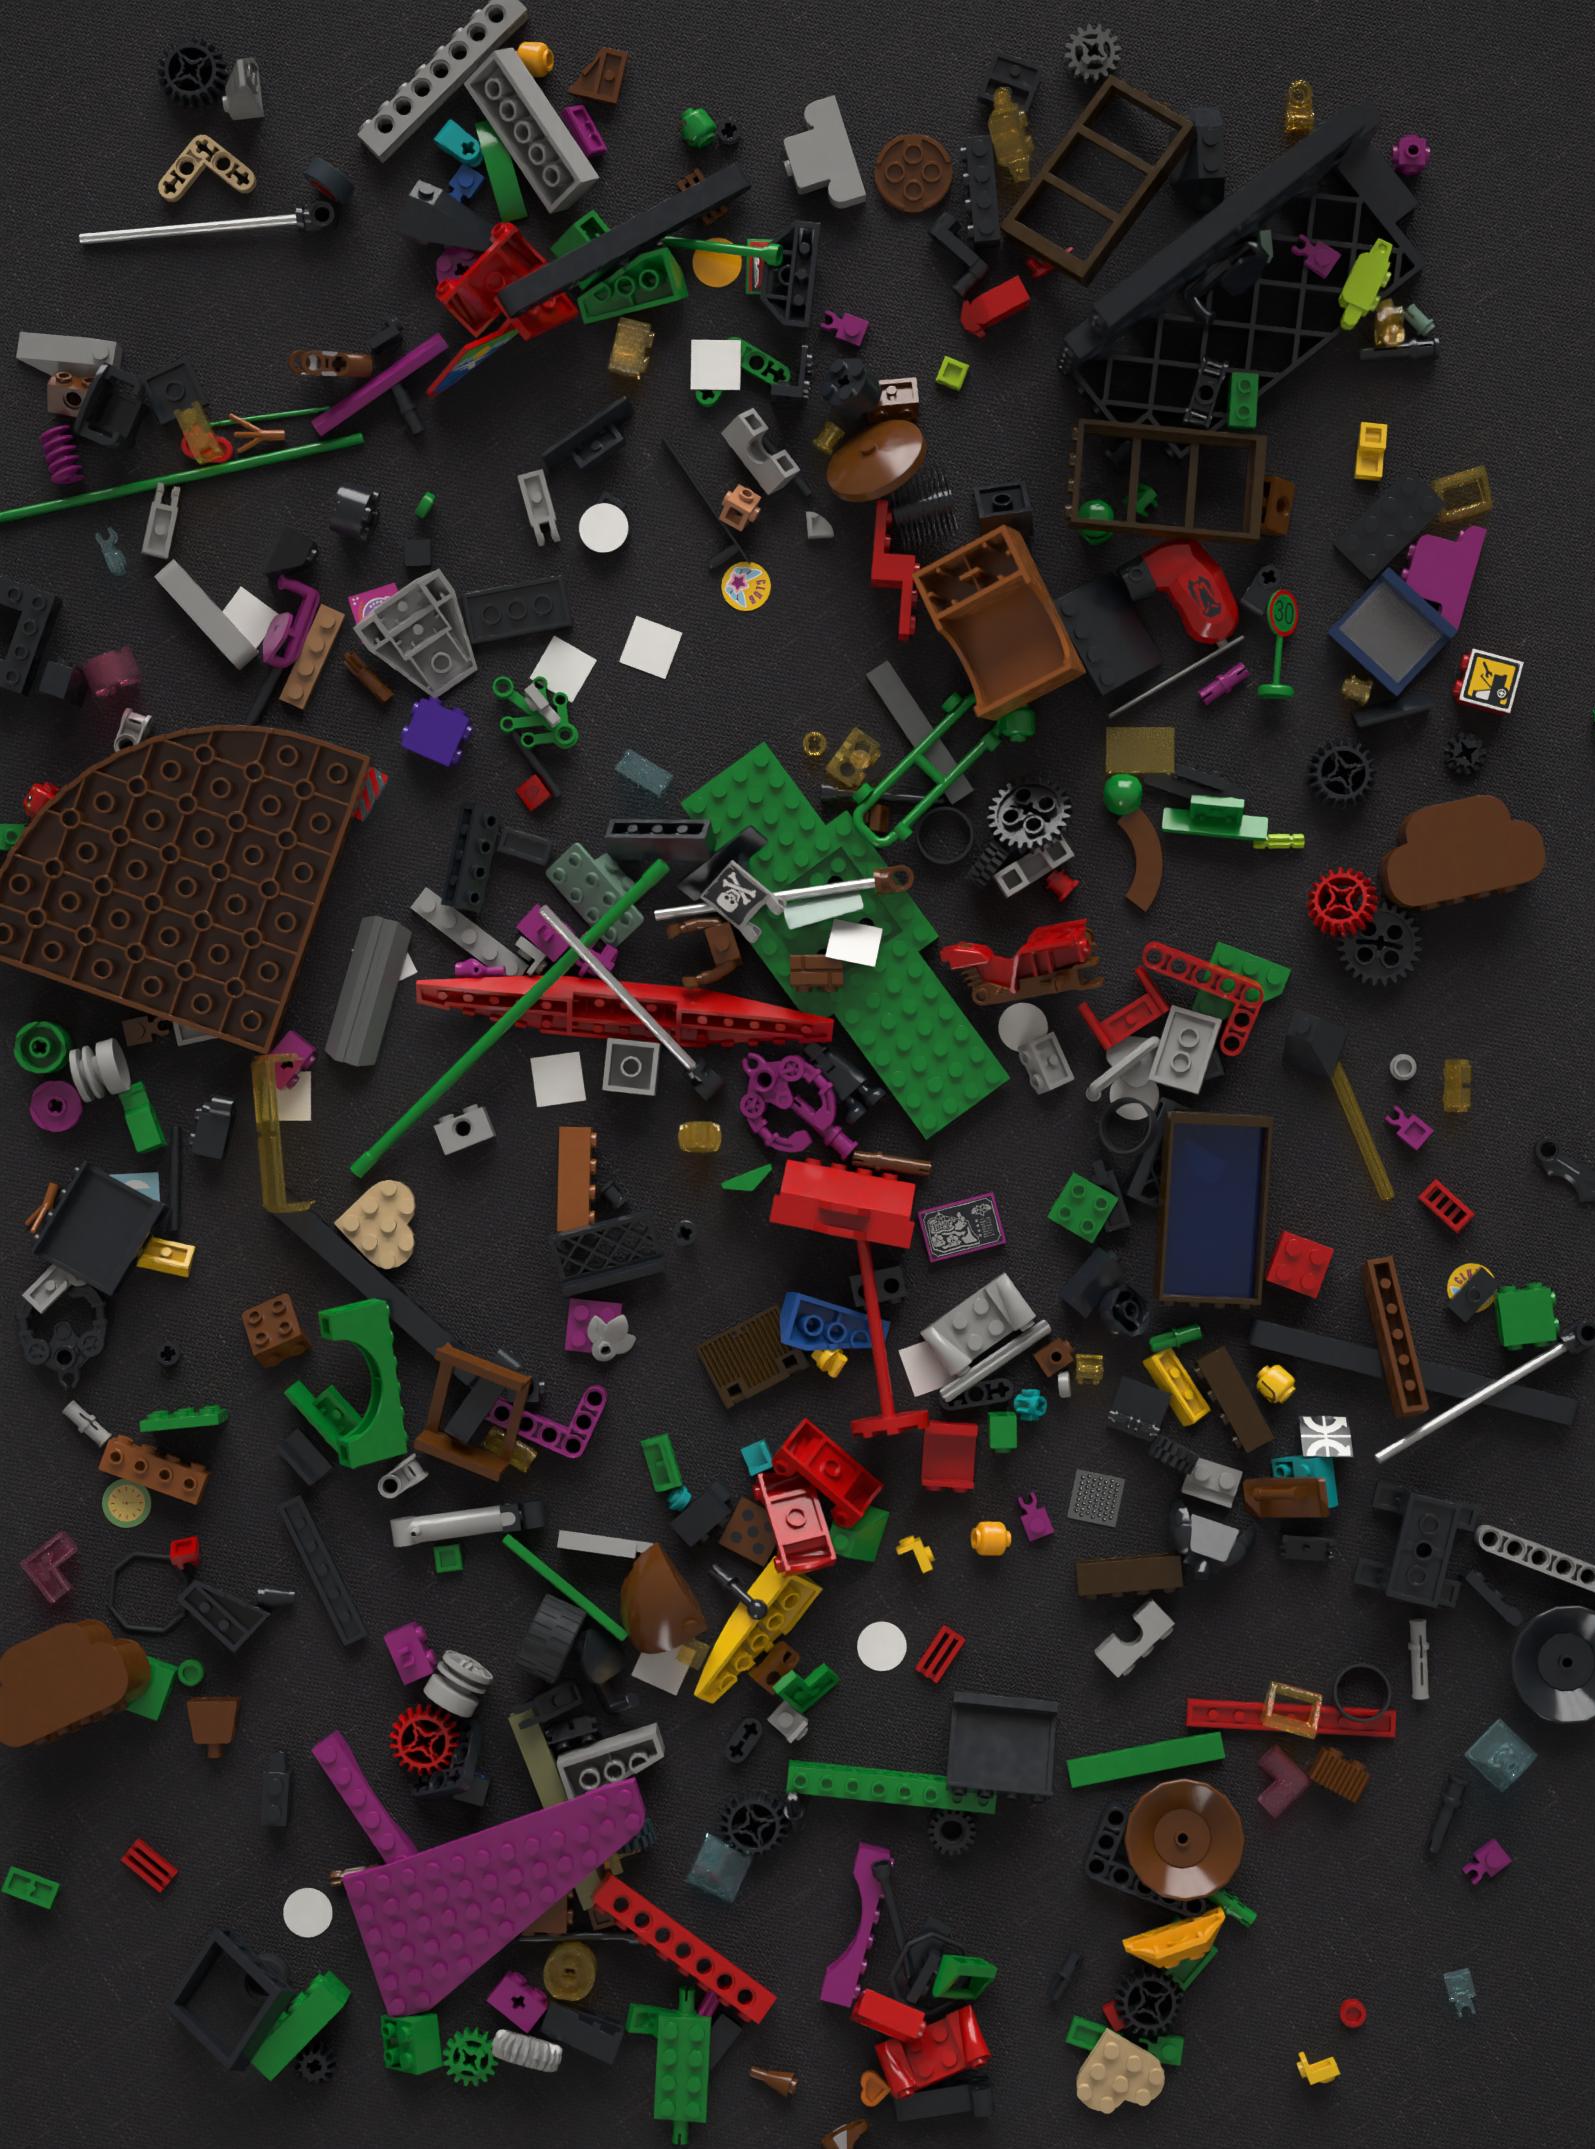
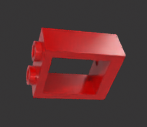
M865 1989L859 1994L850 2017L855 2022L907 2044L917 2039L918 2036L921 2037L926 2026V2022L923 2021L925 2013L869 1989Z

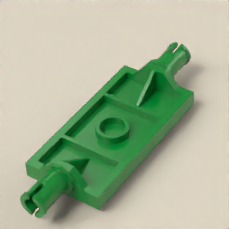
M687 1986L679 1987V2009L671 2014L660 2013L658 2022L654 2119L673 2120L672 2142L678 2144L681 2134L680 2145L689 2142V2121L706 2123L712 2017L697 2014V2011L694 2009L696 1988L693 1986H689L688 1997Z

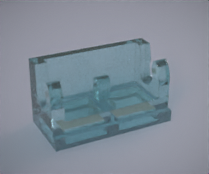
M631 749L625 751L623 759L615 767L616 772L659 798L662 797L674 777Z

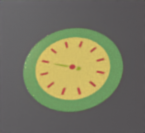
M120 1479L113 1482L106 1489L102 1499V1507L105 1516L110 1522L119 1527L130 1528L139 1525L147 1518L151 1509V1498L145 1486L126 1479Z

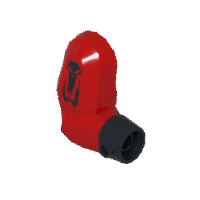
M1172 539L1154 546L1142 555H1137L1116 569L1119 583L1131 603L1156 595L1158 591L1167 592L1170 601L1181 616L1187 634L1197 642L1207 644L1221 642L1233 634L1239 623V608L1221 567L1197 540Z

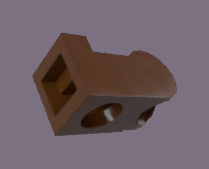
M778 1642L772 1647L769 1655L758 1667L753 1666L747 1674L774 1695L775 1690L773 1686L784 1675L795 1668L800 1655L785 1642Z

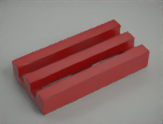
M943 1624L915 1669L922 1672L926 1677L931 1678L935 1683H938L965 1642V1638ZM946 1632L949 1634L948 1638L926 1669L923 1667ZM955 1638L957 1642L953 1646L952 1650L950 1651V1653L948 1654V1656L946 1657V1659L944 1660L936 1674L932 1673V1671L944 1655L945 1651Z
M140 1838L136 1840L121 1858V1861L160 1893L178 1872L175 1867ZM139 1848L140 1850H142L146 1855H148L152 1860H154L158 1865H160L164 1870H166L169 1873V1875L166 1876L149 1860H147L139 1852H137L136 1849ZM132 1855L136 1860H138L142 1865H144L149 1871H151L163 1882L161 1883L159 1880H157L153 1875H151L147 1870H145L130 1856Z

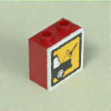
M1476 649L1467 652V655L1463 654L1459 665V670H1463L1460 680H1456L1452 695L1456 696L1454 703L1502 716L1509 714L1524 662Z

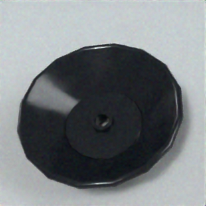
M1579 1605L1557 1606L1534 1616L1518 1634L1510 1656L1512 1682L1522 1702L1539 1717L1561 1725L1586 1724L1594 1720L1595 1611ZM1564 1658H1570L1569 1665H1562Z

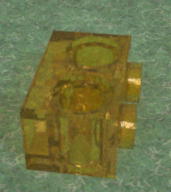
M854 727L825 768V772L849 789L853 785L858 787L867 775L863 772L868 764L873 766L882 754L878 751L881 744L857 727ZM860 742H864L869 745L870 751L867 755L861 756L855 752V746ZM849 763L853 765L855 772L852 776L844 777L840 773V767L843 764Z

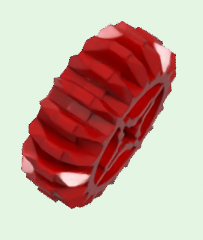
M1339 867L1338 874L1334 875L1333 871L1329 870V877L1325 878L1320 875L1319 880L1321 884L1313 883L1312 888L1315 891L1308 892V898L1311 899L1306 903L1307 908L1311 909L1308 912L1309 917L1314 919L1313 923L1316 927L1321 926L1323 933L1330 930L1331 936L1335 937L1338 931H1340L1342 937L1345 938L1347 931L1351 930V933L1356 936V928L1360 927L1362 930H1365L1364 921L1372 922L1373 918L1370 914L1377 913V908L1374 906V904L1378 903L1377 896H1374L1377 891L1374 886H1370L1371 880L1369 878L1363 879L1364 875L1362 872H1358L1354 876V870L1349 868L1347 873L1344 874L1343 868ZM1339 886H1349L1343 890L1337 888ZM1329 893L1331 901L1326 905L1327 908L1322 911L1323 900ZM1363 894L1362 905L1356 912L1353 906L1358 901V897ZM1336 896L1340 900H1344V902L1346 900L1348 908L1345 905L1341 906V904H1338ZM1341 915L1348 917L1346 919H1335Z
M422 1704L417 1705L416 1712L413 1708L409 1707L407 1709L408 1716L401 1713L398 1717L401 1723L394 1722L393 1728L397 1731L390 1733V1738L397 1740L391 1742L390 1748L399 1749L393 1754V1757L398 1758L402 1756L403 1759L399 1765L404 1766L406 1762L409 1763V1772H412L414 1767H418V1775H422L424 1768L427 1769V1773L430 1775L434 1772L433 1766L438 1771L443 1770L442 1763L449 1766L453 1748L458 1745L453 1738L459 1736V1731L451 1730L457 1725V1722L452 1721L448 1723L447 1720L451 1714L446 1713L442 1717L440 1715L442 1707H438L436 1712H432V1704L427 1705L426 1711L423 1710ZM420 1720L432 1721L439 1727L428 1728ZM412 1723L415 1739L406 1745L405 1731ZM444 1734L445 1749L438 1755L435 1740ZM422 1735L424 1737L433 1736L428 1744L426 1741L417 1743ZM422 1751L430 1759L419 1758L411 1752Z

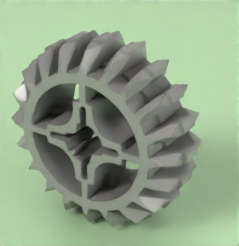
M503 2029L497 2031L496 2037L493 2039L492 2054L499 2059L545 2072L557 2071L562 2059L563 2049L558 2044L523 2033Z

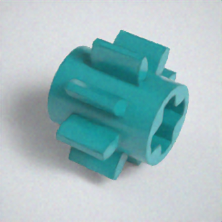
M1023 1389L1022 1394L1016 1396L1014 1408L1017 1413L1021 1414V1420H1039V1416L1045 1413L1047 1403L1043 1396H1039L1040 1390Z

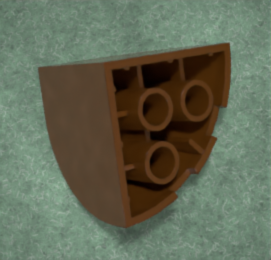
M656 1542L633 1563L634 1567L628 1577H625L620 1592V1616L624 1629L635 1649L646 1654H658L675 1649L708 1629L695 1594L662 1547Z

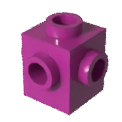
M1414 134L1404 135L1403 138H1399L1395 146H1392L1391 163H1394L1395 173L1416 175L1422 171L1425 163H1429L1430 148L1426 147L1425 138H1419L1418 135Z

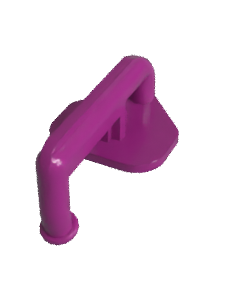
M281 574L278 579L279 590L288 589L303 596L292 628L290 626L293 615L288 612L276 615L272 619L263 641V661L277 668H287L300 656L320 601V595L315 589ZM286 637H288L289 641L283 657L276 655V652L284 643Z

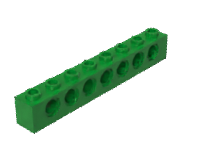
M789 1760L786 1792L790 1793L796 1791L800 1794L995 1814L997 1797L993 1795L992 1799L977 1797L976 1793H967V1796L952 1795L951 1791L945 1790L946 1776Z

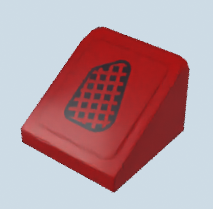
M536 774L516 790L531 812L552 797Z

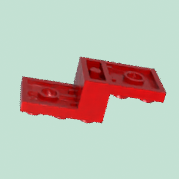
M877 500L871 587L902 589L898 641H908L909 635H914L916 615H911V609H916L918 589H913L915 581L912 574L920 570V563H915V555L889 554L891 535L885 534L886 528L891 529L893 509L887 508L888 501Z

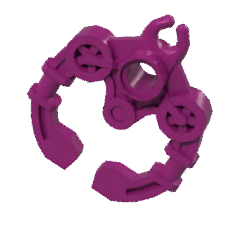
M750 1052L748 1057L755 1059L758 1066L752 1069L748 1066V1059H742L743 1070L750 1079L748 1093L740 1101V1109L743 1115L747 1117L753 1129L752 1132L754 1134L758 1133L765 1141L764 1145L766 1147L771 1146L786 1152L805 1150L813 1142L807 1131L795 1132L788 1139L780 1137L777 1132L772 1135L765 1127L768 1121L763 1119L762 1115L768 1109V1102L781 1109L791 1107L795 1099L789 1087V1081H797L804 1077L808 1084L813 1081L820 1089L817 1094L821 1097L823 1106L815 1113L813 1123L824 1131L834 1122L836 1116V1100L832 1089L834 1085L832 1082L828 1083L824 1079L819 1068L816 1069L798 1055L787 1056L782 1061L766 1062L759 1054ZM764 1072L768 1073L772 1078L770 1086H766L762 1082Z

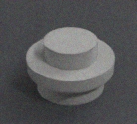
M1397 1055L1390 1063V1072L1398 1080H1408L1416 1072V1063L1409 1055Z

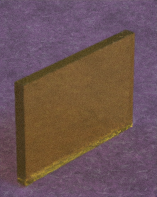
M1106 727V773H1174V727Z

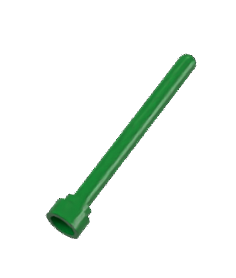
M666 236L662 240L663 244L668 247L761 258L768 265L780 266L783 259V247L780 244L770 243L769 246L765 245L764 248L674 236Z

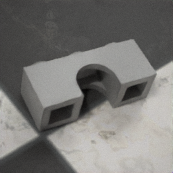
M754 408L738 415L721 434L756 478L760 486L770 495L783 488L800 469L785 449L773 456L765 451L762 445V437L769 428Z
M1063 836L1061 841L1053 839L1054 847L1045 844L1044 852L1038 847L1035 849L1034 854L1029 853L993 876L1006 899L1074 856Z
M1151 1597L1132 1614L1141 1627L1140 1635L1136 1640L1123 1642L1112 1633L1094 1650L1099 1659L1117 1677L1121 1674L1127 1675L1135 1667L1134 1662L1140 1656L1146 1657L1154 1649L1153 1644L1159 1638L1163 1640L1173 1631L1172 1626L1175 1623Z

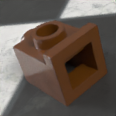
M1057 1337L1034 1352L1033 1356L1049 1378L1052 1374L1074 1361L1071 1355L1075 1351L1067 1339L1062 1342ZM1059 1352L1061 1354L1060 1360L1053 1361L1051 1359L1052 1353Z

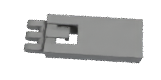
M560 1530L557 1547L636 1558L637 1552L643 1553L653 1543Z

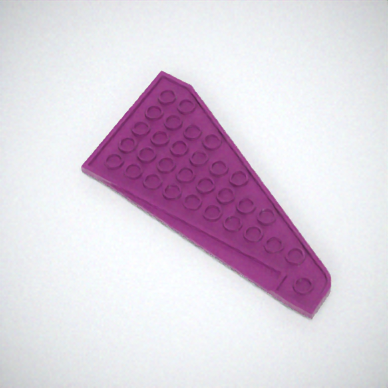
M631 1778L585 1792V1795L404 1859L344 1875L342 1880L389 2018L403 2017L430 2010L638 1834L644 1824L646 1811L636 1779Z

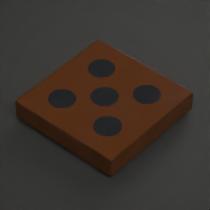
M742 1496L718 1543L765 1567L776 1545L766 1508Z

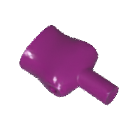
M471 958L467 961L456 963L455 975L457 979L505 977L506 968L505 966L486 967L476 959Z

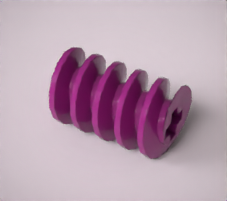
M69 425L54 427L39 437L40 442L45 444L42 447V451L48 454L45 457V461L50 464L48 471L53 473L51 481L56 484L74 483L85 477V475L76 474L77 471L82 469V465L73 464L74 461L79 459V455L70 454V452L76 449V445L67 444V442L73 439V435L64 434V432L71 429Z

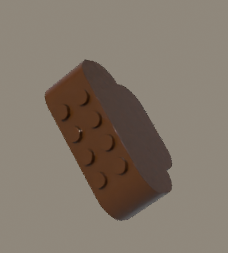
M1479 795L1425 807L1408 815L1398 828L1397 840L1399 847L1389 851L1383 857L1378 872L1382 892L1391 904L1404 909L1420 907V911L1441 907L1440 902L1445 901L1446 906L1465 902L1467 901L1466 896L1470 895L1471 899L1475 900L1492 896V890H1496L1497 895L1518 890V884L1529 882L1540 874L1545 864L1546 854L1542 837L1533 825L1521 820L1511 821L1509 811L1502 801L1490 795Z
M94 1619L58 1625L11 1647L0 1660V1681L2 1684L0 1687V1741L11 1747H20L35 1743L36 1746L47 1742L52 1743L63 1738L64 1734L74 1733L85 1728L86 1724L95 1723L107 1718V1715L110 1713H117L129 1708L128 1703L141 1697L147 1691L151 1682V1667L145 1651L134 1640L127 1638L114 1640L110 1629L104 1623Z

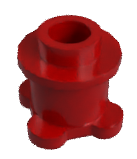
M1055 869L1045 880L1049 883L1046 888L1052 889L1059 896L1057 900L1061 902L1075 888L1079 881L1075 880L1073 882L1064 873V869L1060 872Z

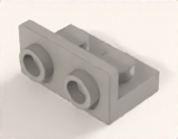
M1054 1031L1018 1047L1020 1060L1025 1065L1030 1076V1083L1038 1095L1074 1080V1076Z

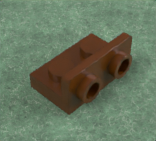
M916 377L879 380V385L882 387V395L874 410L870 413L867 412L869 423H880L888 420L908 421L919 418Z

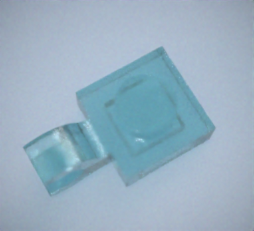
M110 527L108 528L110 533L108 540L104 541L99 533L95 534V538L102 547L101 550L111 573L118 577L126 573L124 565L127 562L122 551H117L114 547L117 541V534Z

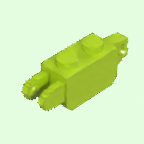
M1378 238L1371 251L1359 255L1338 298L1340 306L1345 308L1340 321V326L1344 330L1353 329L1360 316L1365 317L1369 310L1374 312L1380 300V297L1376 294L1380 286L1385 288L1391 275L1387 270L1391 264L1388 260L1393 245Z

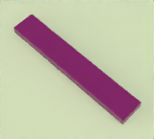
M439 333L435 334L311 421L320 436H323L447 349V343Z

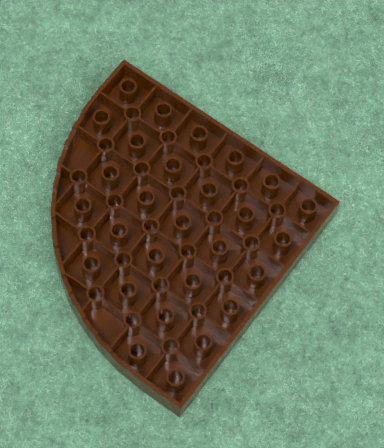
M215 725L183 729L166 735L155 736L117 751L107 759L89 767L79 777L61 788V791L36 813L35 818L28 827L26 826L15 845L10 849L0 869V961L266 1055L271 1054L374 759L326 741L295 732L247 725Z

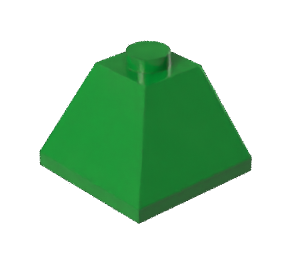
M869 1505L864 1515L850 1528L837 1525L833 1519L829 1535L835 1554L874 1562L890 1512Z

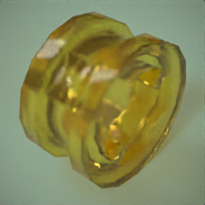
M819 732L807 734L803 740L805 752L810 756L821 755L826 749L824 736ZM814 737L815 740L817 737L821 740L819 743L821 748L818 751L815 748L814 751L808 748L810 746L808 741L810 738Z

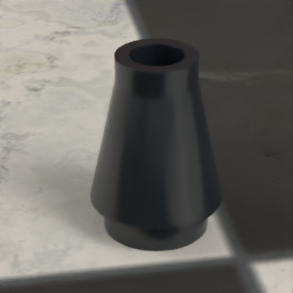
M269 1584L258 1586L257 1607H264L265 1610L294 1604L295 1589Z

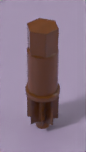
M346 652L342 656L346 660L343 664L382 705L393 697L394 694L355 652L352 655Z

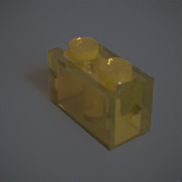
M194 401L191 403L193 408L186 409L183 412L177 409L173 412L194 458L202 465L224 455L203 407L198 401ZM210 447L212 448L210 452L201 454V451Z

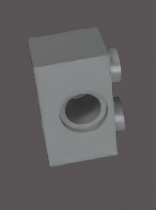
M477 1104L462 1109L464 1114L454 1118V1115L450 1114L438 1119L440 1124L435 1125L434 1128L445 1155L496 1136L485 1107L478 1108ZM462 1121L470 1124L471 1131L467 1136H462L458 1132V1125Z

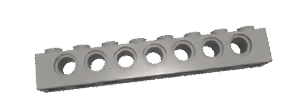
M488 0V4L482 10L478 9L472 14L470 22L464 28L461 27L454 32L451 37L452 40L445 47L441 46L435 51L433 59L427 65L423 64L416 70L415 77L409 83L406 82L398 88L396 96L390 102L386 101L379 107L378 114L372 120L368 119L360 126V132L357 134L360 141L384 163L479 68L493 51H496L529 18L527 8L519 0ZM496 14L504 16L503 20L499 23L491 22V18ZM476 33L485 34L482 41L472 40ZM458 51H465L467 53L466 57L462 60H456L454 55ZM441 69L448 70V74L444 78H437L435 76ZM426 87L430 89L428 95L424 97L417 95L421 88ZM403 106L411 107V111L407 115H400L399 110ZM383 125H393L389 133L384 134L380 132Z

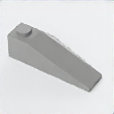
M254 57L237 60L227 82L226 96H223L224 111L228 112L233 120L264 117L259 68Z
M20 332L16 358L51 376L55 372H68L73 376L95 377L104 362L120 369L123 348L117 342Z

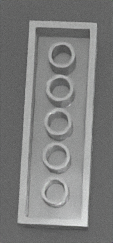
M514 48L493 51L465 81V87L549 213L569 209L600 178Z

